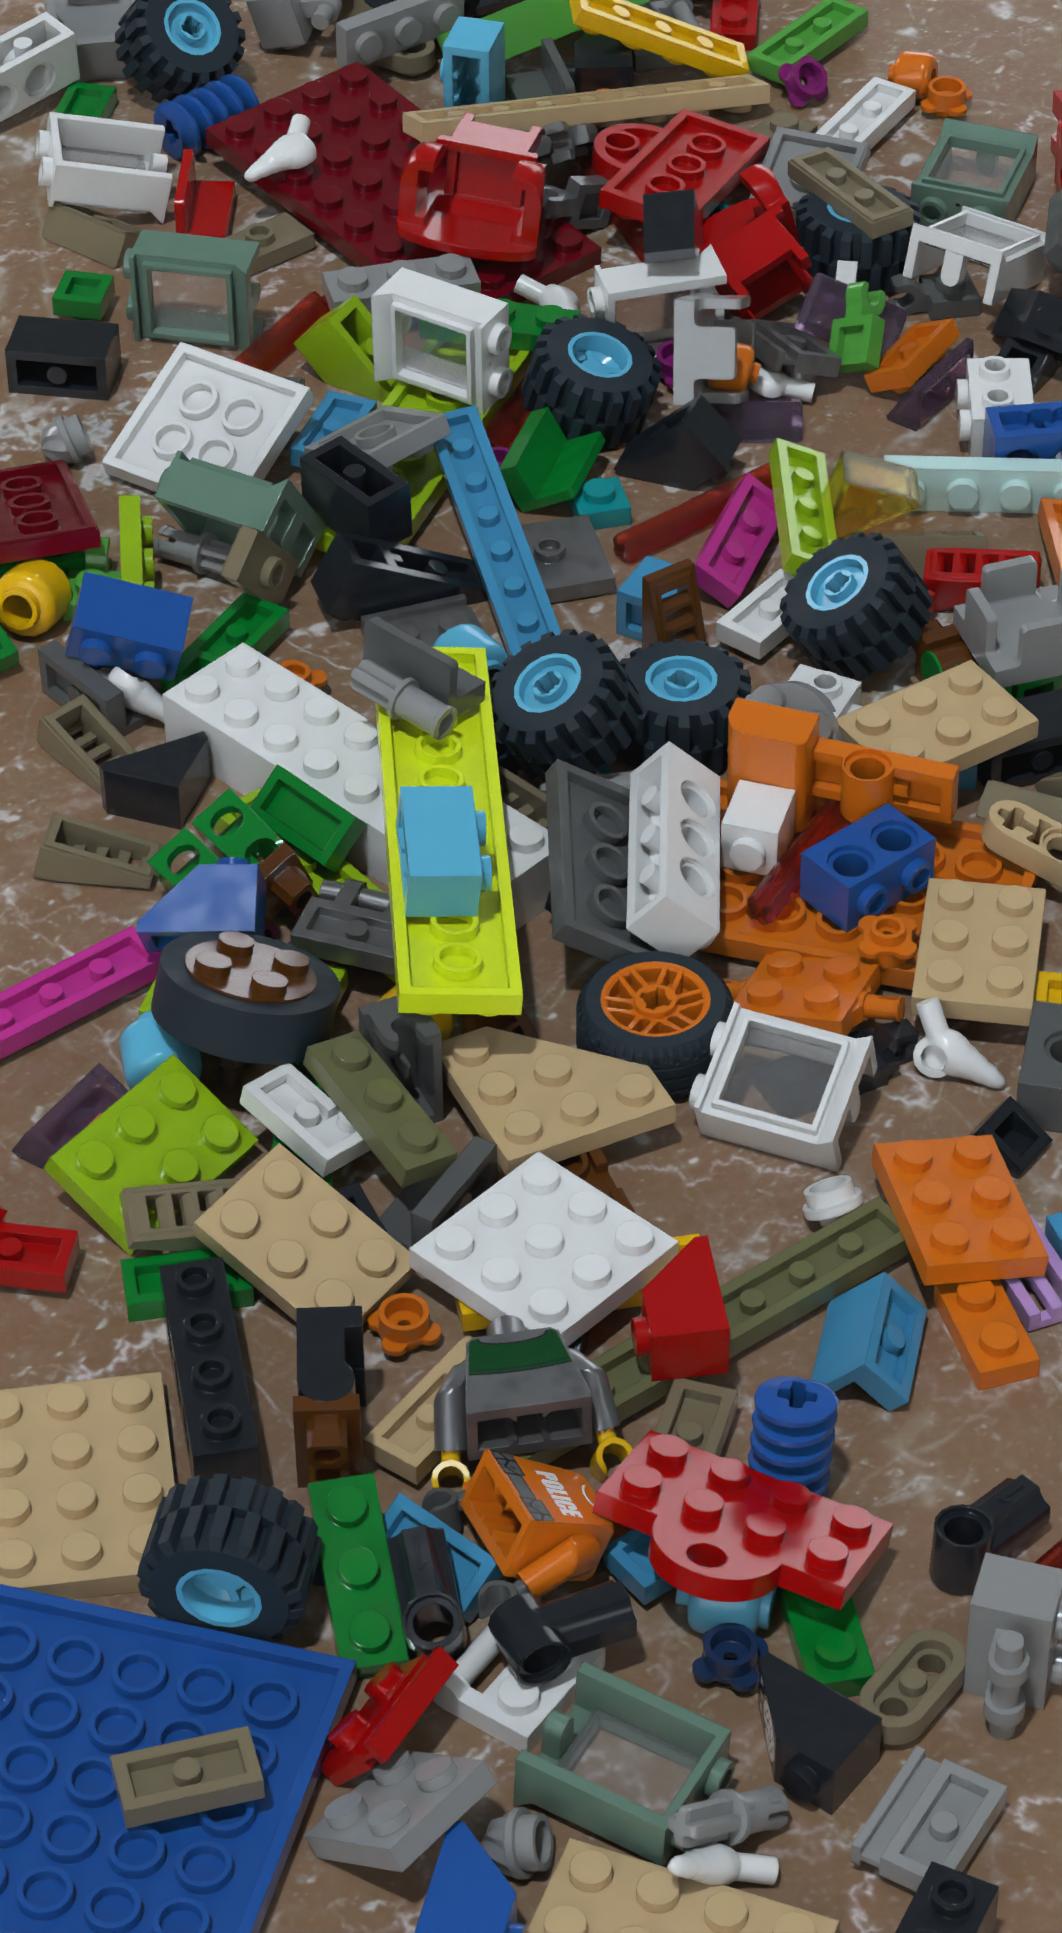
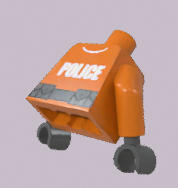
M490 1449L484 1450L472 1479L463 1482L464 1490L456 1493L455 1490L450 1488H433L427 1492L422 1502L423 1509L458 1533L462 1530L460 1512L464 1511L503 1575L518 1579L513 1584L504 1580H493L481 1587L478 1594L480 1619L491 1616L500 1604L515 1595L531 1593L543 1597L568 1580L586 1581L594 1575L607 1545L631 1530L629 1527L592 1513L596 1494L585 1477L577 1472Z

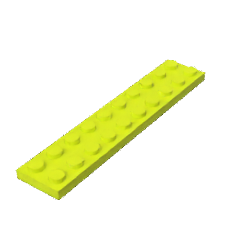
M433 647L455 659L459 668L485 681V697L483 702L458 716L451 732L442 740L432 738L430 734L403 718L396 721L387 716L386 708L375 702L398 1013H417L425 1016L436 1014H479L487 1017L521 1015L523 990L486 648ZM400 786H472L475 810H484L486 814V844L480 847V855H490L492 864L491 890L481 892L478 916L405 917L396 834Z

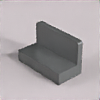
M551 37L541 39V70L505 75V92L509 100L575 93L574 82ZM542 129L541 135H545L544 129Z
M376 616L365 622L362 660L370 659L402 679L414 678L419 682L421 690L446 705L456 708L457 717L484 701L486 682L459 668L455 659Z
M54 640L38 649L42 692L58 705L62 706L85 694L123 737L155 720L147 715L127 709L122 690L82 660L65 656L66 648L58 641ZM102 666L100 669L101 671L108 673L112 671V669Z
M475 1136L443 1174L406 1186L379 1217L387 1233L409 1251L410 1247L497 1183V1144Z

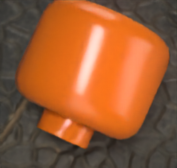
M903 51L898 55L895 64L891 63L888 69V81L915 89L916 100L927 98L928 83L938 77V62L935 56L930 53Z
M737 342V376L732 380L706 379L707 385L715 390L745 391L749 382L756 384L761 364L754 362V348Z

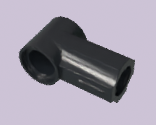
M1021 1474L1016 1479L1006 1478L971 1505H952L941 1510L935 1517L929 1567L932 1582L938 1588L951 1594H973L985 1553L1005 1556L1049 1523L1051 1507L1044 1500L1040 1487Z
M423 1525L404 1529L395 1537L387 1539V1547L408 1652L413 1660L422 1654L428 1657L434 1648L441 1646L456 1661L468 1647V1636L460 1607L444 1528H431ZM433 1622H442L452 1628L451 1633L445 1639L438 1642H427L418 1636L426 1625Z
M610 1580L544 1602L537 1594L524 1593L515 1595L505 1600L494 1610L488 1623L490 1633L517 1680L523 1685L533 1687L556 1679L567 1669L573 1657L637 1636V1619L632 1609L630 1596L620 1580L616 1582Z

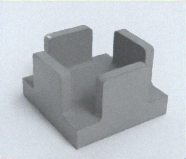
M44 0L45 12H48L75 33L80 79L75 82L126 78L122 71L126 64L123 61L117 60L115 52L120 47L119 44L114 42L115 32L120 28L118 23L121 17L135 0Z
M695 292L674 299L673 405H685L700 394L709 403L740 404L749 400V389L745 391L715 390L706 383V379L732 380L737 376V342L750 345L755 350L756 324L754 320L719 319L715 315V309H744L749 307V295H716V293Z
M1031 555L986 564L982 568L981 590L979 587L967 589L966 603L954 606V626L980 668L1003 688L1062 675V570H1060L1059 586L1055 584L1036 588L1038 564Z

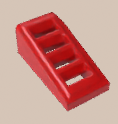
M975 548L927 549L923 578L929 590L936 594L935 611L954 609L955 605L965 604L967 589L979 587L981 590L983 566L995 562L1029 555L1033 556L1038 564L1036 588H1039L1042 562L1040 552Z

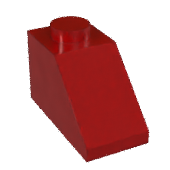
M707 1235L694 1237L642 1289L641 1317L631 1318L634 1354L636 1357L646 1356L652 1382L729 1373L730 1327Z

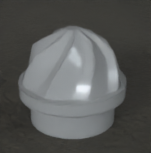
M77 413L66 418L62 414L55 416V420L42 431L41 450L51 461L63 459L66 463L75 462V464L83 462L82 456L94 451L87 431Z
M515 1807L502 1817L490 1821L486 1834L483 1835L482 1847L503 1875L511 1876L517 1880L529 1879L534 1872L547 1871L551 1865L554 1848L551 1824L545 1814H531L525 1807Z

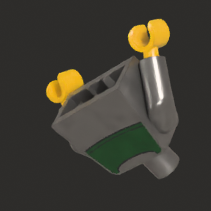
M513 1315L500 1316L491 1321L487 1327V1336L473 1337L466 1343V1362L459 1363L451 1368L435 1395L433 1405L434 1451H441V1463L432 1472V1489L439 1488L441 1480L449 1475L458 1476L463 1482L471 1479L469 1470L461 1463V1450H467L468 1459L471 1461L481 1459L485 1449L514 1455L593 1444V1432L596 1433L599 1446L591 1457L590 1470L594 1478L604 1482L607 1478V1467L602 1455L606 1453L614 1454L622 1462L633 1450L627 1441L616 1436L614 1427L619 1426L620 1422L606 1372L577 1349L568 1348L559 1330L551 1327L525 1330L523 1321Z

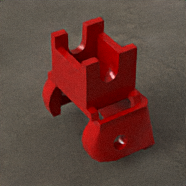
M465 113L451 137L440 135L436 138V143L426 141L416 146L409 154L401 174L396 224L398 235L412 243L460 256L506 262L530 261L536 258L547 164L537 163L538 154L535 153L541 142L542 127L532 125L530 131L525 132L475 122V114ZM448 150L444 191L435 189L430 193V173L435 171Z
M760 163L751 165L738 173L740 181L755 198L729 206L702 222L705 243L699 252L700 254L711 244L727 275V284L715 286L719 295L750 296L749 307L744 309H728L733 316L740 317L741 319H760L802 291L811 302L820 297L816 281L806 270L812 264L809 254L799 244V236L789 200L784 196L776 176L769 167ZM690 290L678 291L677 293L686 296L690 294Z

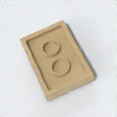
M972 660L836 718L838 729L843 731L844 742L958 765L959 772L1037 738L1039 720Z
M929 878L910 1014L919 1015L916 1008L917 1003L929 998L939 997L945 1018L1029 1026L1034 1002L1046 889L1022 887L1019 885L969 882L958 879Z
M280 1143L207 1209L193 1225L192 1234L220 1258L223 1257V1260L294 1321H296V1308L362 1306L364 1324L373 1310L378 1309L386 1298L397 1292L417 1272L409 1267V1251Z

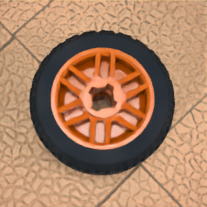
M662 951L629 954L612 960L610 963L597 969L583 985L576 1005L577 1049L647 1065L673 1101L689 1097L696 1076L699 1073L706 1075L713 1058L710 1055V1042L714 1029L719 1021L727 1022L734 1001L728 986L721 979L720 975L695 959Z

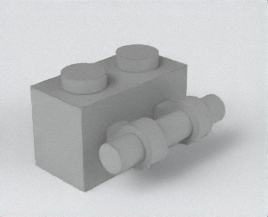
M246 0L263 49L281 47L285 50H291L301 45H306L314 28L318 30L327 29L329 24L334 23L338 19L342 10V0Z
M985 1553L970 1603L963 1692L984 1697L983 1714L989 1722L990 1734L996 1739L1007 1740L1014 1736L1016 1725L1024 1718L1025 1706L1044 1710L1050 1685L1062 1686V1643H1060L1062 1641V1569Z

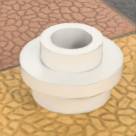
M833 1176L815 1182L804 1190L806 1203L803 1205L802 1210L807 1220L819 1221L820 1225L825 1227L855 1210L865 1199L861 1188L854 1187L850 1176Z

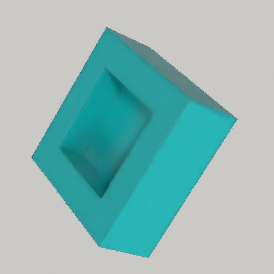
M619 477L593 478L583 482L576 497L567 500L573 517L588 515L594 530L631 525V506Z

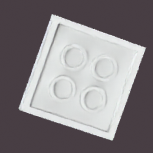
M180 342L101 463L107 474L155 492L158 490V483L162 473L170 466L178 450L182 451L189 460L193 457L264 480L315 401L310 387Z
M538 1151L410 1247L409 1267L488 1320L493 1321L500 1316L513 1315L523 1321L525 1330L554 1328L559 1330L568 1347L647 1285L679 1253V1241Z

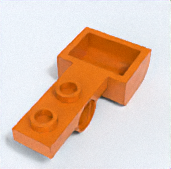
M736 697L728 715L727 808L739 780H746L796 790L794 833L801 832L806 828L817 804V796L840 801L841 814L852 823L889 803L904 815L951 824L957 811L958 765L819 737L820 714Z

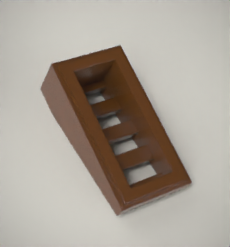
M689 558L642 577V648H648L649 643L660 640L664 643L672 642L673 639H685L686 642H695L696 640L706 642L695 564ZM677 589V593L662 599L661 595Z

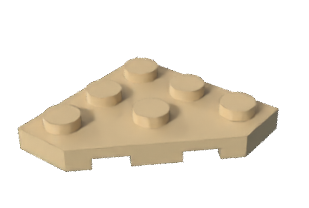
M487 1026L442 1041L443 1080L480 1137L497 1144V1163L505 1175L509 1174L538 1151L551 1160L559 1162L676 1122V1104L647 1065Z

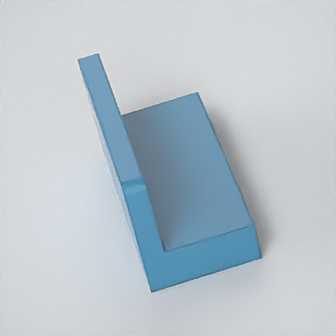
M885 1271L833 1298L828 1304L811 1380L824 1383L834 1392L855 1382L889 1412L908 1403L927 1308Z

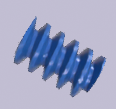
M226 74L218 81H210L202 88L197 87L187 94L177 96L172 101L161 103L156 107L154 124L165 127L162 147L170 157L177 161L182 158L184 149H194V156L201 152V147L207 150L211 149L206 145L207 127L253 108L260 103L251 86L243 78L235 74Z
M793 1376L771 1378L759 1385L754 1395L755 1410L752 1414L753 1430L750 1434L749 1468L782 1481L797 1482L808 1488L810 1492L828 1498L827 1485L830 1481V1465L833 1459L832 1446L835 1441L834 1427L838 1418L837 1406L840 1401L834 1390L822 1382Z

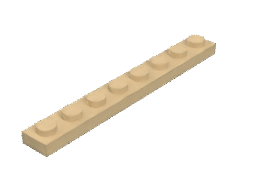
M750 74L409 111L403 112V132L419 140L420 144L426 141L436 143V138L440 135L452 136L465 113L475 114V122L529 132L532 125L544 129L543 126L559 121H565L569 127L582 123H596L597 126L606 128L624 124L625 119L639 118L642 122L658 123L666 121L669 114H678L683 108L705 116L710 115V110L722 108L726 112L746 113L752 110V105L770 103V84Z

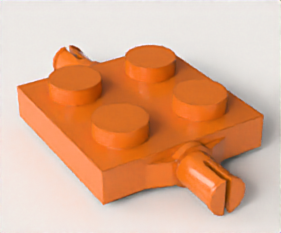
M789 950L778 951L771 955L766 954L749 978L742 981L724 980L731 992L733 1001L740 1003L741 1008L848 1036L853 1027L863 1021H867L868 1018L902 1022L905 1015L904 997L874 995L881 985L879 963L859 962L849 956H836L828 959L803 957L798 952Z

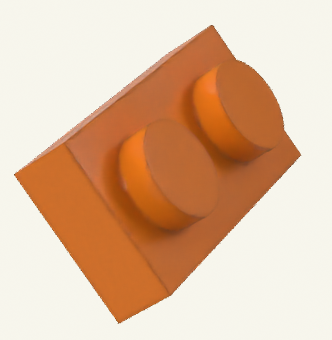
M949 318L913 324L882 355L879 369L868 370L863 375L870 392L893 390L894 393L900 394L917 387L922 382L921 376L931 366L942 361L946 357L945 351L961 336L954 319Z
M999 1280L934 1285L933 1302L978 1391L1039 1377L1040 1358Z

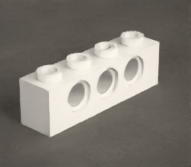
M44 12L0 36V122L80 79L75 33L48 12Z
M670 741L630 773L626 929L658 951L689 957L698 949L703 950L715 940L720 930V776Z

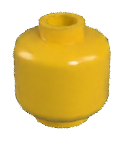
M43 558L23 560L13 566L0 578V623L9 631L20 636L35 637L47 632L67 612V606L72 599L71 584L65 573L55 563Z

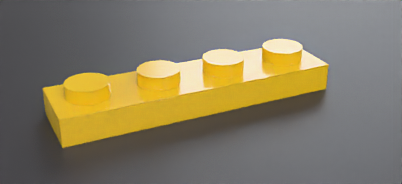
M569 0L573 24L588 34H603L619 40L630 49H644L661 55L671 64L679 66L685 64L702 70L711 78L748 74L750 70L743 43L625 0Z

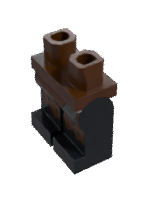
M362 1306L296 1308L298 1396H293V1424L298 1488H307L308 1483L363 1475L360 1407H366Z

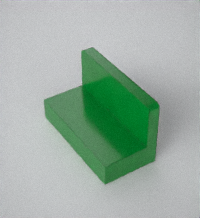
M548 407L530 412L500 466L505 484L521 512H528L576 497L606 441L602 433L598 431L567 440Z

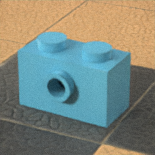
M458 16L442 46L443 58L440 66V81L443 83L444 108L506 101L504 22Z
M400 786L396 834L405 917L478 916L481 892L491 890L492 864L490 855H480V847L486 844V814L484 810H475L472 786Z

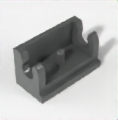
M397 996L358 1007L359 1031L363 1038L373 1047L432 1122L443 1121L442 1032L433 1018L417 1013H398Z

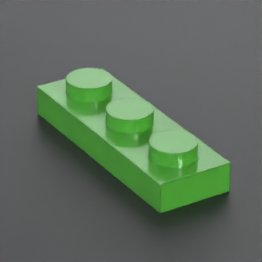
M823 0L749 52V71L766 77L771 82L785 85L778 78V69L784 63L796 64L803 56H811L816 61H820L868 26L869 10L845 0Z

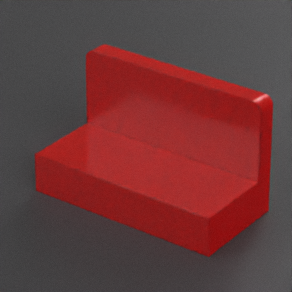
M184 149L174 198L176 233L225 238L229 236L236 199L235 181L196 180L194 149Z

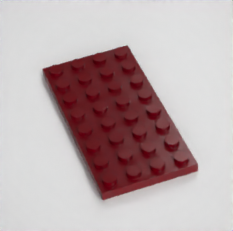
M359 61L346 65L314 81L307 82L296 89L269 99L262 104L237 115L230 116L206 128V145L245 175L249 167L276 140L287 134L291 119L295 114L307 116L311 121L307 137L316 147L317 158L309 165L300 169L285 170L263 177L254 182L257 186L358 267L391 263L396 260L408 261L438 257L448 254L447 252L412 243L400 237L396 231L401 174L409 154L420 144L419 140L403 132V112L421 109ZM448 150L435 171L430 173V193L435 189L444 191ZM542 206L536 258L521 262L470 258L481 281V294L495 299L505 298L520 303L527 300V298L515 293L514 287L522 274L545 286L549 284L558 285L593 268L595 265L601 264L602 248L562 217L559 219L543 217L544 206Z

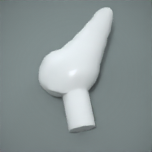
M295 114L291 119L287 134L276 140L249 167L244 175L245 180L255 182L271 174L290 169H300L312 163L317 158V150L314 143L307 137L311 124L310 119L303 114Z
M524 274L519 277L514 287L515 293L540 306L557 305L563 309H579L578 296L567 287L556 284L545 286Z
M760 363L756 384L748 383L749 388L762 396L769 398L784 396L811 403L816 384L789 377L783 370L774 371L765 363Z
M114 667L110 673L96 670L124 692V703L127 709L158 719L164 723L162 696L146 680L133 677L119 667Z
M939 997L929 998L916 1004L926 1035L916 1044L913 1052L914 1065L921 1073L930 1078H941L946 1075L959 1077L994 1089H1000L1005 1086V1078L997 1068L988 1062L969 1043L965 1036L948 1027Z
M714 1842L697 1846L691 1850H684V1854L677 1855L670 1860L667 1868L674 1876L692 1879L707 1885H729L735 1881L774 1885L777 1880L779 1865L778 1859L775 1856L736 1852L724 1844Z

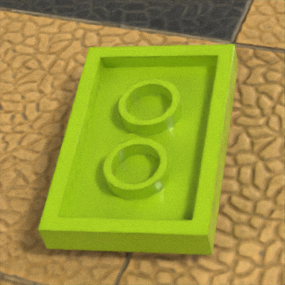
M172 1054L53 1154L43 1169L131 1256L138 1249H128L119 1195L123 1188L220 1179L248 1155L259 1140ZM147 1208L150 1228H159L156 1209ZM174 1210L175 1217L181 1213V1210Z

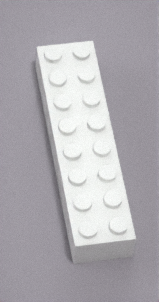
M241 643L162 694L166 743L204 731L208 737L211 775L242 795H246L258 788L261 789L278 764L367 823L345 857V860L389 888L377 724L245 643ZM502 802L516 930H518L546 910L545 904L550 892L548 829Z

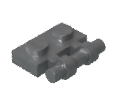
M350 878L346 879L344 883L324 879L319 890V898L311 896L290 933L291 945L317 958L395 975L389 893L368 889L366 882Z

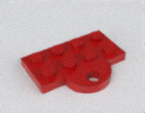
M684 108L664 128L640 123H626L608 127L598 133L593 145L592 165L599 175L609 180L600 189L598 207L615 212L623 219L643 222V194L694 189L703 222L741 183L738 173L751 165L760 163L765 158L770 145V137Z
M652 1430L643 1437L596 1491L592 1512L651 1536L648 1557L653 1569L667 1583L689 1595L718 1602H745L763 1597L779 1586L837 1610L843 1608L888 1548L894 1525L891 1522L872 1516L862 1507L841 1504L810 1492L808 1488L797 1482L779 1480L749 1468L740 1460L714 1455L688 1445L685 1440L678 1436L660 1434Z

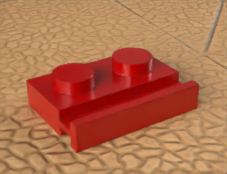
M441 1646L434 1648L428 1657L422 1654L399 1667L394 1662L385 1665L366 1685L364 1692L370 1698L361 1710L358 1711L356 1709L347 1714L329 1734L328 1741L333 1747L321 1764V1772L337 1787L371 1770L377 1761L381 1764L387 1762L459 1664Z

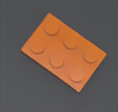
M966 1135L954 1138L874 1143L871 1158L872 1167L924 1286L1045 1276L1049 1256L992 1135Z

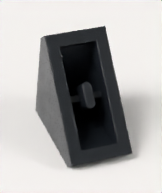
M694 189L643 194L645 264L694 259L698 256L705 243V233Z
M198 732L100 763L102 804L106 813L182 830L211 781L209 745L205 732Z

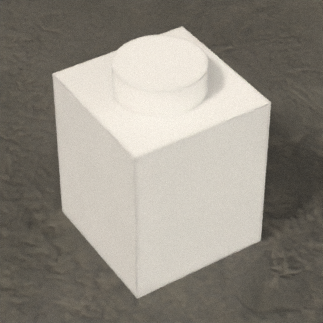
M739 780L721 822L720 867L774 878L777 877L794 835L796 790Z

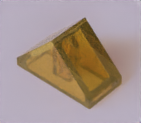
M842 450L829 478L837 539L849 537L853 533L864 531L921 508L918 476L912 467Z

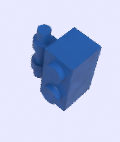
M85 571L76 600L70 633L66 641L65 656L78 658L94 670H100L101 666L110 669L119 667L125 672L131 673L133 677L144 679L149 682V679L173 681L183 653L193 597Z

